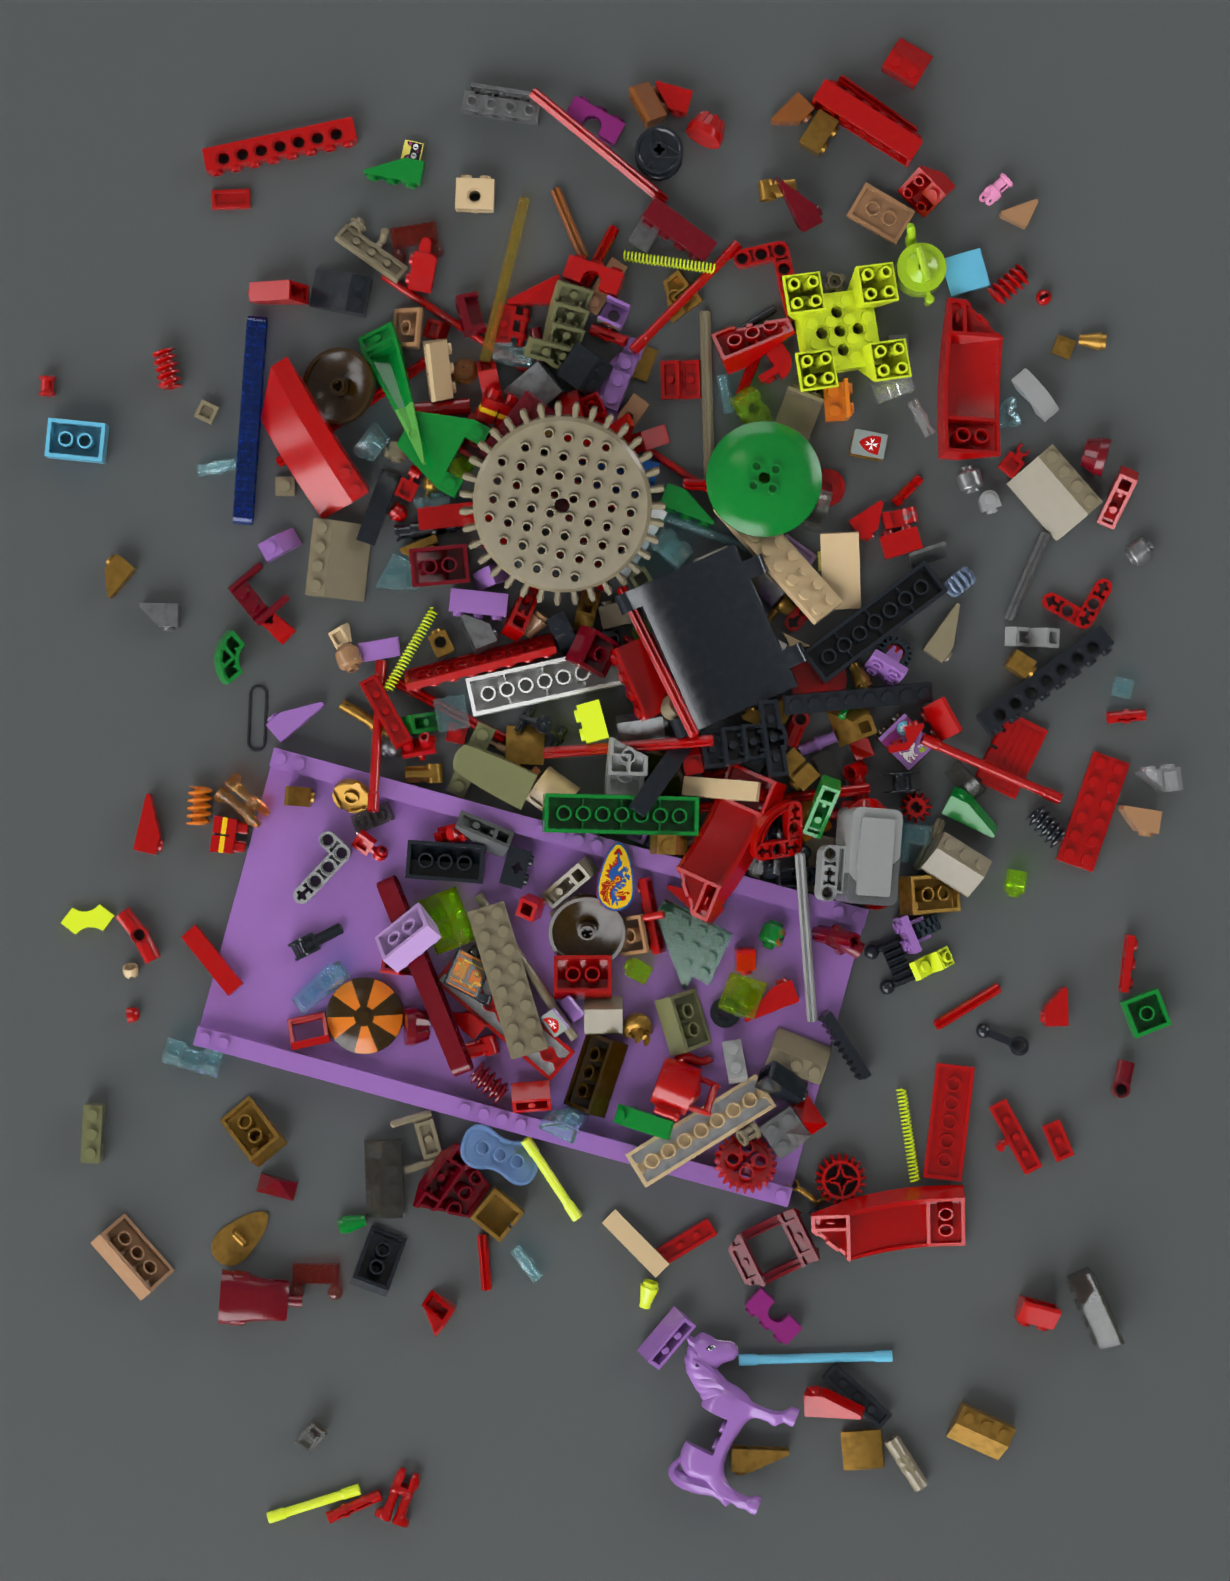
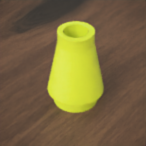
M644 1279L643 1283H641L639 1303L641 1308L650 1309L659 1290L658 1282Z

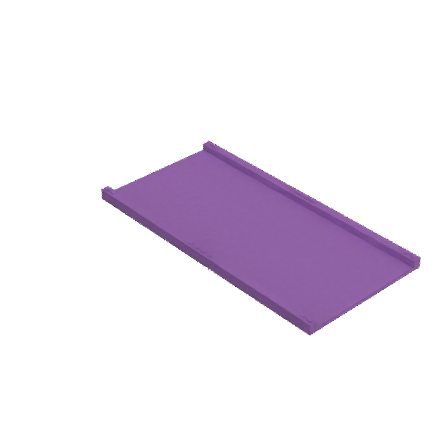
M274 747L269 764L271 766L220 950V954L244 984L232 995L228 996L216 980L212 979L202 1020L197 1028L193 1042L195 1046L630 1164L625 1154L654 1136L613 1122L618 1103L635 1106L655 1114L653 1111L656 1105L650 1102L654 1086L665 1058H674L676 1056L670 1055L655 1006V1000L696 988L712 1043L687 1053L698 1057H705L710 1054L709 1058L714 1060V1062L706 1066H692L702 1069L700 1076L721 1085L717 1091L716 1099L740 1084H729L722 1042L741 1039L748 1078L754 1074L758 1076L760 1070L766 1066L764 1062L778 1027L824 1045H831V1035L826 1033L827 1029L821 1026L823 1023L818 1021V1017L827 1009L838 1020L854 957L847 953L842 956L836 954L833 948L828 945L815 942L812 939L811 933L817 1021L808 1022L797 890L743 876L735 890L722 905L725 908L723 912L709 926L703 920L692 916L689 907L666 888L668 884L683 888L681 875L676 868L682 858L664 854H650L649 849L589 833L542 832V820L380 776L379 812H369L366 808L365 811L360 813H349L345 809H340L334 803L332 794L335 785L344 779H354L362 782L369 789L370 773ZM285 787L313 788L312 792H315V803H311V807L284 805ZM463 810L514 832L510 846L532 851L531 855L534 856L532 867L527 868L526 874L529 875L527 886L523 885L522 889L499 883L507 852L501 858L485 851L483 884L405 878L408 840L435 842L433 833L438 832L437 828L456 823L460 811ZM362 829L378 840L375 846L383 845L388 849V857L385 860H375L371 852L365 856L351 845ZM332 831L351 848V857L309 902L299 904L294 900L293 893L329 854L320 845L319 837L323 832ZM330 834L325 835L324 843L331 845L333 837ZM470 839L457 842L461 844L477 845ZM617 842L622 843L629 854L634 877L633 900L627 908L620 911L623 917L640 913L645 914L641 909L642 897L638 892L637 884L640 878L652 877L658 911L664 910L665 918H661L660 923L666 952L653 955L650 950L648 953L621 957L619 953L612 960V996H623V1024L631 1013H643L651 1020L654 1032L650 1035L651 1042L647 1046L643 1044V1040L635 1043V1039L626 1038L623 1034H600L629 1045L605 1118L586 1114L564 1104L586 1036L584 1034V1016L571 1024L579 1035L577 1038L570 1041L565 1032L558 1035L575 1053L554 1078L549 1081L552 1110L513 1113L511 1083L544 1081L548 1079L523 1057L511 1060L507 1044L497 1035L500 1053L471 1059L474 1069L457 1077L452 1074L432 1023L429 1026L430 1039L414 1046H405L402 1024L396 1039L385 1049L372 1054L350 1052L340 1046L332 1035L331 1042L292 1050L287 1019L322 1011L326 1013L333 993L345 982L354 978L371 977L387 983L399 996L403 1006V1013L405 1007H416L426 1011L413 976L380 973L382 956L375 937L391 925L376 885L377 882L396 875L410 909L419 902L437 925L442 938L427 949L437 975L454 958L458 948L481 959L467 914L468 911L481 908L475 897L483 893L490 905L504 901L517 945L554 998V955L556 953L551 947L548 931L551 919L549 912H552L558 906L552 909L546 902L541 918L530 922L515 915L520 898L530 893L543 899L541 894L585 856H588L599 868V871L565 900L576 896L580 892L583 895H596L598 876L604 858L609 849ZM342 847L339 848L338 856L344 859L347 856V850ZM326 862L324 869L327 872H332L334 870L333 863ZM519 862L516 865H512V868L515 869L514 873L523 870ZM313 876L311 878L312 885L319 886L321 883L320 877ZM308 887V888H307L305 891H303V892L299 891V893H300L299 898H300V899H302V898H305V899H306L307 897L305 896V894H306L309 890H311L312 893H313L314 890H312L311 888ZM808 893L811 931L814 926L824 925L832 927L834 924L847 931L856 932L861 936L862 928H864L867 919L868 909L836 900L821 901L814 894ZM770 920L783 924V928L786 930L782 946L774 947L773 950L763 947V943L758 938L763 924ZM340 923L344 930L343 934L321 944L320 950L295 961L296 956L292 948L288 947L287 944L311 932L316 935ZM646 931L647 940L649 941V933ZM753 946L756 949V970H753L752 974L741 975L740 972H736L734 948ZM527 977L540 1018L549 1008ZM784 977L787 980H792L800 1000L799 1002L749 1022L745 1021L744 1017L765 993L776 984V980ZM444 990L452 1012L468 1011ZM729 997L738 1003L741 1015L734 1026L722 1028L712 1021L710 1008L718 998ZM554 999V1000L556 1001V1003H558V1002L561 1001L562 999ZM573 999L584 1012V999ZM721 1005L722 1012L717 1016L724 1015L725 1018L729 1020L728 1013L731 1012L733 1008L726 1009L723 1005ZM322 1019L293 1026L296 1041L324 1035ZM486 1026L475 1040L495 1033ZM459 1027L465 1043L474 1041ZM482 1062L485 1063L483 1069L491 1068L489 1074L496 1072L495 1080L499 1077L502 1078L501 1085L505 1082L508 1083L507 1093L497 1104H494L495 1097L488 1099L489 1091L485 1094L482 1093L483 1086L479 1089L476 1088L478 1082L470 1083L472 1076H469ZM804 1080L808 1083L806 1088L808 1091L807 1095L815 1104L820 1085ZM701 1083V1092L698 1100L693 1104L694 1106L701 1108L705 1105L711 1086ZM769 1094L776 1107L753 1122L758 1126L790 1103ZM687 1110L685 1116L680 1115L679 1121L692 1114L693 1111ZM761 1132V1136L763 1137L762 1143L767 1142V1140ZM724 1140L667 1174L788 1207L803 1144L781 1160L773 1150L771 1154L776 1155L774 1160L777 1162L775 1167L776 1173L773 1175L772 1181H768L767 1187L762 1185L761 1191L755 1187L754 1193L747 1189L746 1194H744L743 1188L736 1192V1186L729 1189L730 1183L723 1184L724 1177L718 1178L720 1171H715V1167L718 1165L714 1163L715 1158H718L715 1154L716 1151H720L718 1149L719 1145H724ZM741 1148L744 1152H750L748 1148ZM728 1160L730 1164H736L735 1160ZM755 1162L758 1166H763L762 1162ZM747 1173L741 1174L745 1178L750 1177Z

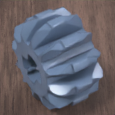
M966 566L949 576L943 582V585L947 588V593L951 597H957L974 584L976 577Z

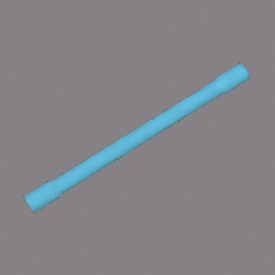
M892 1350L802 1354H739V1366L893 1361Z

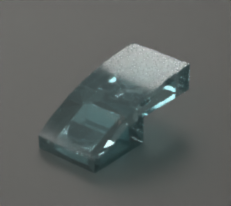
M493 343V361L516 367L530 368L532 366V358L523 355L525 347H512V343Z

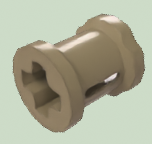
M751 1122L742 1131H736V1137L743 1146H746L752 1139L761 1137V1131L756 1123Z

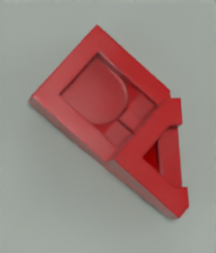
M452 1012L457 1025L473 1040L487 1025L473 1012Z

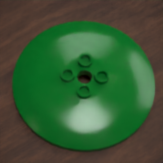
M768 421L748 423L728 433L715 447L706 471L707 493L716 513L733 529L754 537L778 536L798 527L813 511L820 496L822 485L820 463L809 442L794 429L780 423ZM767 473L770 476V481L768 483H761L759 475Z

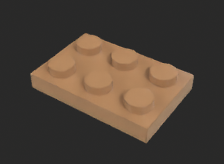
M866 182L846 217L896 246L916 211Z

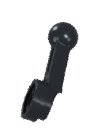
M981 1023L976 1027V1034L980 1038L989 1037L1004 1043L1017 1056H1023L1029 1050V1043L1024 1037L1009 1038L991 1030L990 1026L986 1023ZM1016 1041L1024 1042L1025 1047L1022 1051L1018 1052L1014 1049Z

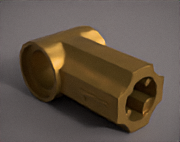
M774 179L758 181L760 202H770L777 198H783ZM795 179L783 180L797 191Z
M443 763L426 764V766H405L406 783H444Z

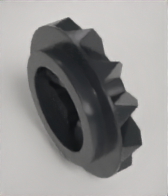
M729 997L718 998L710 1008L712 1021L722 1028L734 1026L741 1015L738 1003ZM721 1005H723L726 1009L733 1008V1010H731V1012L728 1013L729 1020H727V1018H725L724 1015L717 1016L722 1012Z

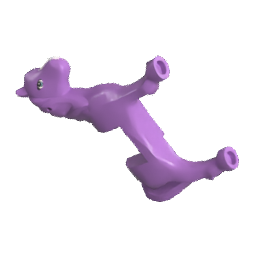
M704 1332L698 1333L695 1337L688 1335L686 1339L689 1345L684 1357L686 1373L696 1391L700 1394L702 1399L701 1406L707 1411L723 1418L724 1421L719 1430L722 1435L721 1437L717 1436L711 1449L714 1450V1453L686 1440L680 1456L668 1468L669 1477L676 1486L694 1494L715 1497L725 1507L732 1503L737 1508L745 1509L750 1514L755 1515L762 1497L757 1495L745 1496L730 1486L725 1477V1461L728 1451L737 1435L750 1419L758 1418L767 1421L773 1426L786 1423L793 1427L800 1409L790 1407L784 1411H776L754 1403L741 1388L727 1381L717 1369L721 1364L734 1360L739 1355L736 1344L732 1341L716 1340Z

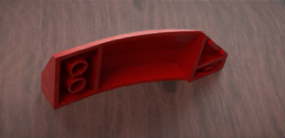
M964 1185L907 1187L848 1199L811 1213V1232L823 1238L826 1244L835 1251L841 1252L850 1262L851 1260L869 1255L908 1248L965 1246Z

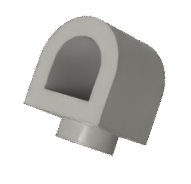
M986 490L979 496L978 503L981 513L987 512V515L998 512V508L1002 506L998 494L993 490Z

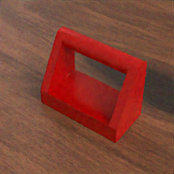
M325 1011L287 1019L292 1050L332 1041ZM322 1019L324 1035L296 1041L294 1025Z

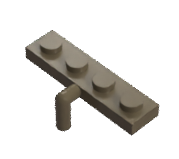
M347 223L335 236L336 242L396 284L408 271V267L382 249L387 241L389 232L387 228L381 229L380 237L376 243L366 238Z

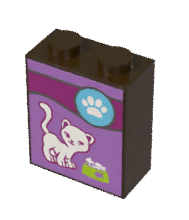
M898 712L890 719L892 723L887 728L884 725L876 733L878 735L876 740L887 752V746L891 745V741L902 739L903 743L906 742L903 727L907 726V722L913 720L905 712L902 714ZM923 731L920 732L909 750L889 753L906 772L915 767L932 750L920 744L924 734Z

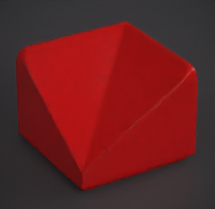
M868 737L849 744L856 762L875 755Z

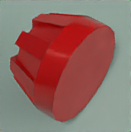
M701 111L689 122L685 131L694 142L706 148L718 149L724 140L725 122L719 119V116L716 114L711 115L709 111Z

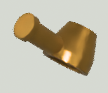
M787 594L782 595L778 599L773 609L767 615L770 623L779 613L789 615L795 608Z

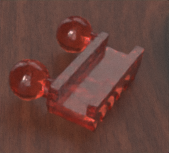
M430 221L429 223L424 222L422 224L400 226L398 228L393 227L390 229L394 250L392 256L403 264L406 261V254L401 248L418 246L421 244L420 241L423 237L429 236L433 240L431 252L435 253L438 259L444 254V249L439 244L436 222Z
M293 1263V1286L289 1290V1295L304 1296V1288L301 1286V1283L331 1284L327 1291L328 1297L332 1300L340 1299L343 1294L342 1288L339 1286L340 1263Z

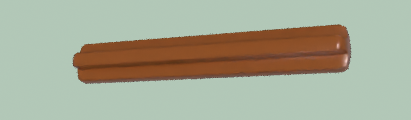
M560 187L551 190V195L576 254L587 258L588 253Z

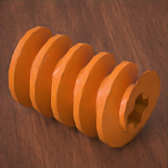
M189 786L194 790L188 792L193 798L188 799L187 802L192 803L193 806L187 807V810L192 811V813L186 815V817L192 819V821L186 822V824L205 825L210 823L211 820L205 818V816L211 815V812L206 809L212 805L206 801L212 800V797L207 795V793L212 792V789L204 786Z

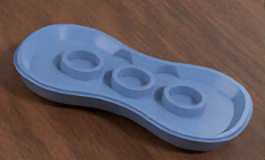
M484 1124L473 1125L466 1131L461 1142L460 1153L463 1161L468 1166L474 1169L494 1170L514 1185H527L534 1179L538 1166L532 1157L529 1156L521 1141L505 1139L491 1127Z

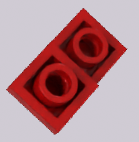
M598 391L581 397L579 401L587 417H589L590 409L596 406L597 415L594 420L603 424L608 413Z

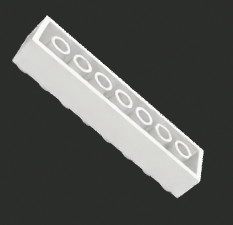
M566 657L465 679L474 717L621 686L624 683L620 682L618 678L619 671L613 664L605 679H602L565 660Z

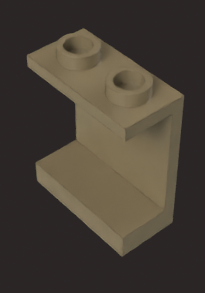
M798 385L788 386L775 423H780L794 429L809 441L825 399H822V395L811 391L810 394L801 392Z

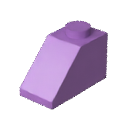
M290 528L258 544V547L266 561L271 563L301 546L302 542L294 528Z

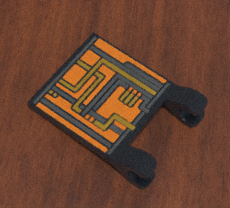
M458 948L443 983L477 1000L484 1006L492 1002L491 996L480 993L487 978L481 959Z

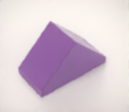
M497 563L472 573L478 591L503 583L510 575L501 570L497 576L492 578L490 573L498 565Z

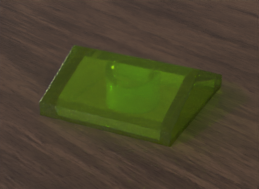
M731 972L718 1008L737 1017L754 1019L767 983Z

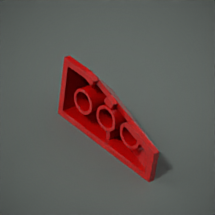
M782 318L765 321L763 324L754 326L753 323L746 324V327L736 328L735 326L727 327L711 334L722 364L729 375L746 368L792 336L795 331L789 319Z

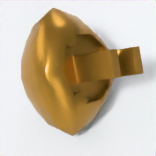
M631 1013L624 1021L623 1036L635 1039V1043L643 1040L645 1046L651 1042L650 1035L654 1032V1028L649 1017L643 1013Z

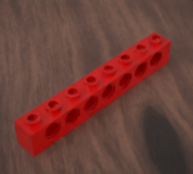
M351 116L202 149L207 173L216 177L223 175V172L231 171L232 173L240 172L244 167L250 166L253 169L261 167L263 163L277 164L281 159L295 160L299 158L298 156L305 154L306 156H314L318 151L332 152L337 147L342 146L344 148H351L355 146V143L359 142L354 120ZM334 132H341L342 136L340 139L335 140L332 138ZM316 136H322L323 141L316 144L313 142ZM297 140H304L302 147H295ZM278 144L286 145L285 150L282 152L276 151V147ZM260 148L267 149L266 154L263 156L257 155V151ZM241 152L248 153V157L245 160L238 158ZM222 156L229 157V161L226 164L220 163Z

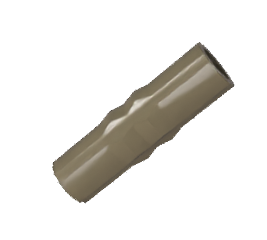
M898 1434L886 1439L884 1444L914 1491L917 1492L928 1485V1481Z

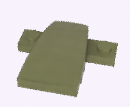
M557 279L547 314L543 339L529 336L523 355L544 361L546 364L559 369L575 342L581 343L586 331L583 328L590 313L588 306L594 290Z
M479 721L469 743L459 748L454 756L453 769L455 772L446 791L464 798L472 782L488 793L521 810L538 774L521 767L520 764L505 759L504 756L488 751L487 748L496 729Z

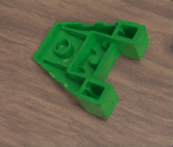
M415 411L426 465L420 461L405 430L397 446L438 490L456 499L464 484V480L449 473L448 470L465 438L477 445L480 440L486 442L490 436V428L473 419Z

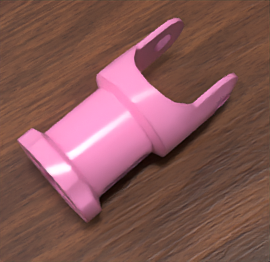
M1001 173L1000 178L992 185L989 184L980 194L979 200L989 206L1001 198V194L1008 187L1011 188L1013 186L1012 181L1004 173Z

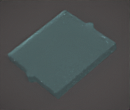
M464 694L456 696L447 695L444 698L433 699L439 733L446 731L456 732L458 729L470 728Z

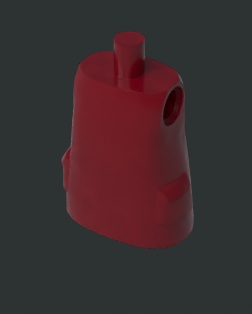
M222 1269L218 1324L243 1326L247 1322L287 1321L288 1307H302L303 1296L289 1295L290 1281L267 1279L251 1275L248 1271Z

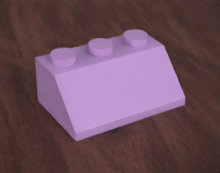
M418 902L378 934L375 940L383 961L398 973L442 937L435 922Z

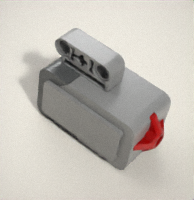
M861 798L851 806L843 807L838 811L835 845H822L817 851L814 893L818 900L832 901L835 899L838 902L892 906L895 904L898 895L903 815L900 811L887 809L878 799ZM828 848L831 850L832 853L829 859L825 856V852ZM829 871V875H824V872ZM825 887L829 890L827 897H824L822 894Z

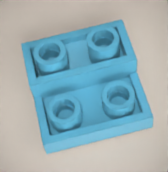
M981 248L945 258V276L951 297L991 285Z

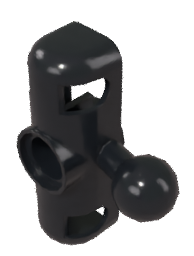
M802 845L800 853H805L806 871L809 873L807 885H815L816 866H809L808 860L811 856V849L806 845ZM796 867L780 869V876L776 877L779 886H797ZM789 881L790 885H782V882Z

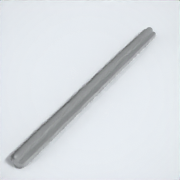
M796 853L795 867L806 1014L808 1022H816L817 1009L805 853Z

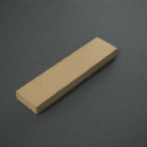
M616 1209L602 1222L655 1278L669 1265L656 1249Z

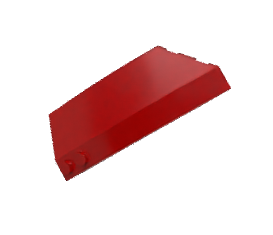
M947 298L938 371V459L965 460L998 457L1001 455L999 395L1004 337L1000 333L997 334L990 327V323L980 313L978 314L966 299Z
M288 356L272 365L260 420L298 484L320 517L324 519L361 498L371 488L342 446L310 393L309 388Z
M740 765L729 766L724 779L760 782L759 802L715 799L699 831V836H696L678 866H676L682 878L681 884L685 897L688 898L691 915L707 923L710 922L735 890L754 860L750 855V842L753 831L763 814L772 806L781 802L788 786ZM769 826V828L767 829V831H766V833H765L764 839H765V837H766V835H767V833H768V831H769V829H770V826Z

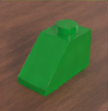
M439 711L400 717L410 735L442 730Z

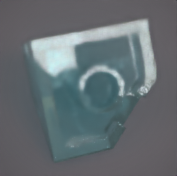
M573 1107L549 1111L545 1114L539 1128L574 1144L589 1114Z

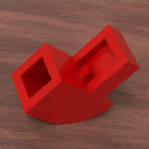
M781 343L765 355L772 368L758 376L757 379L761 385L764 383L767 385L771 384L777 379L775 377L777 375L783 381L790 372L792 365L791 356L784 344Z

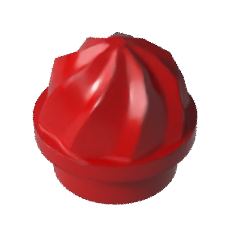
M396 502L387 514L391 520L401 522L406 519L407 510L403 504L400 505Z

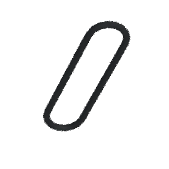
M255 685L249 692L247 745L249 749L255 752L263 750L266 745L268 691L261 685ZM256 688H261L265 692L263 745L259 749H254L250 745L252 692Z

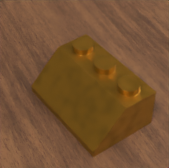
M961 1401L946 1437L999 1460L1009 1447L1016 1428L1013 1424Z

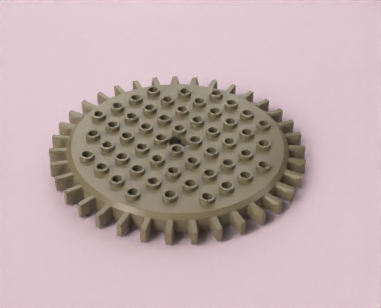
M556 401L554 407L556 415L546 416L543 403H538V418L531 420L527 410L522 408L520 409V416L524 423L515 426L512 419L506 416L504 423L510 430L503 436L498 429L492 427L489 432L497 440V443L493 447L482 440L478 443V447L487 453L486 458L481 460L476 456H470L469 462L472 465L478 466L480 470L478 475L464 472L462 478L466 481L474 482L475 486L473 491L460 490L459 496L472 498L473 506L462 507L459 512L460 515L474 514L475 523L466 524L462 529L463 532L478 531L480 538L471 541L469 547L474 549L484 545L487 553L481 555L478 562L483 564L492 558L498 564L490 573L492 578L497 576L501 570L510 575L505 580L504 588L508 589L511 587L513 581L517 579L524 583L520 589L521 597L524 598L528 593V588L531 586L539 589L537 594L538 603L543 601L545 591L555 592L554 603L557 606L560 605L562 600L561 592H571V601L573 605H577L579 600L577 591L587 590L588 597L593 602L596 599L593 587L601 584L609 596L612 594V586L608 580L615 576L623 586L627 584V578L621 572L625 567L628 566L634 573L639 574L641 571L639 565L632 561L636 554L650 560L651 553L641 546L644 540L652 544H658L659 538L656 535L649 534L648 529L649 525L663 527L664 520L652 518L651 513L653 509H665L666 503L652 501L651 494L660 493L665 488L664 484L650 486L648 478L658 475L660 468L653 467L645 470L642 463L649 460L653 453L650 450L640 456L636 454L634 448L640 445L642 441L641 436L635 437L630 443H627L622 438L629 429L627 423L622 425L617 433L609 428L613 422L614 414L610 413L606 417L605 422L601 424L594 420L597 415L596 406L590 409L589 417L586 418L578 415L580 410L579 402L575 401L572 407V415L562 414L561 401ZM550 430L553 434L549 437L546 436L545 432ZM570 435L572 439L570 441H566L564 436ZM588 439L590 440L591 444L589 446L584 445L583 441ZM608 444L610 449L604 450L602 446ZM522 445H528L529 449L524 451ZM546 449L548 454L542 455L541 450ZM561 454H566V455H567V459H566V460H562V459L560 458V455H561ZM584 458L586 463L584 465L580 464L579 459ZM504 459L506 463L501 465L498 460ZM519 463L524 464L525 468L519 469L517 465ZM599 463H604V464H605V468H604V469H600V468L598 467V464H599ZM620 467L624 469L622 474L617 472V469ZM537 468H542L544 472L538 474L536 470ZM558 472L562 473L563 477L560 479H558L555 476V474ZM499 477L501 483H495L494 478ZM580 477L582 482L576 483L574 479ZM514 482L520 483V487H519V488H515V487L513 486V483H514ZM594 482H599L601 486L596 488L593 484ZM535 486L539 488L537 493L532 491V488ZM617 486L620 488V491L614 492L612 488ZM556 491L558 496L552 497L551 492ZM637 491L639 495L633 497L631 493ZM495 496L497 501L491 502L490 497ZM571 496H576V497H577V501H576V502H572V501L570 500V497H571ZM560 498L566 499L570 504L568 511L560 512L556 510V500ZM591 500L596 502L594 507L589 505ZM509 501H515L516 505L511 507ZM533 505L535 510L529 511L528 506ZM609 505H614V506H615V510H614V511H610V510L608 509V506H609ZM552 510L554 515H547V511ZM633 510L634 515L629 516L627 511ZM568 514L573 516V519L570 521L566 519ZM486 515H491L493 519L488 521ZM509 519L512 524L506 525L504 521ZM590 519L592 524L586 525L585 520ZM529 524L531 528L526 530L523 525ZM604 524H610L611 528L606 530L603 526ZM547 528L549 534H544L542 530ZM628 528L630 532L624 534L622 530ZM567 533L568 538L563 539L561 534ZM501 538H506V539H507V543H506V544L501 543V542H500V539H501ZM581 538H586V539H587V543H585V544L581 543V542H580V539H581ZM524 542L526 547L520 548L519 544ZM604 542L606 547L601 548L599 543ZM543 547L545 549V552L540 553L538 551V548ZM624 547L625 552L620 553L618 548ZM557 552H563L564 556L558 557ZM581 556L583 561H576V557ZM520 561L522 565L517 567L515 562ZM595 561H601L602 565L597 567ZM534 566H540L541 570L535 571ZM558 570L560 574L555 576L552 572ZM577 575L578 580H573L571 576Z

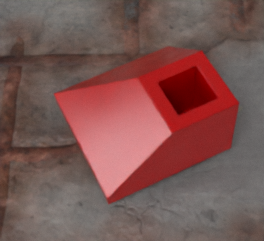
M920 166L901 186L898 192L925 218L956 186L943 172Z

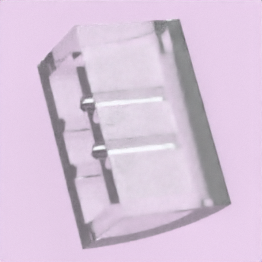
M911 377L869 383L877 405L915 390Z

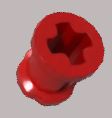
M39 376L41 390L38 392V395L56 397V393H54L56 377Z

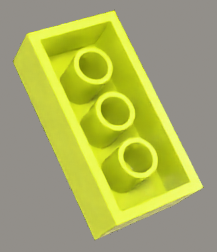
M599 699L576 705L577 710H574L577 723L581 722L582 729H579L582 742L586 741L587 744L609 739Z

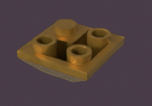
M867 708L849 709L844 720L838 717L840 710L826 711L840 747L878 733Z

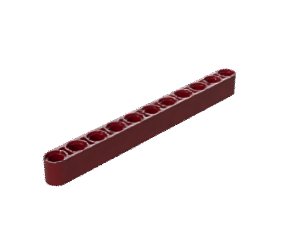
M396 875L376 883L391 924L410 909ZM425 950L422 955L415 958L408 966L452 1074L457 1077L473 1070V1062L429 953Z

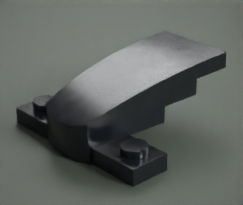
M778 699L757 702L760 724H742L740 726L721 727L720 729L700 730L699 735H713L714 737L713 746L701 747L704 769L728 767L766 759L768 778L788 776L789 771L786 757L788 736L783 723H781Z

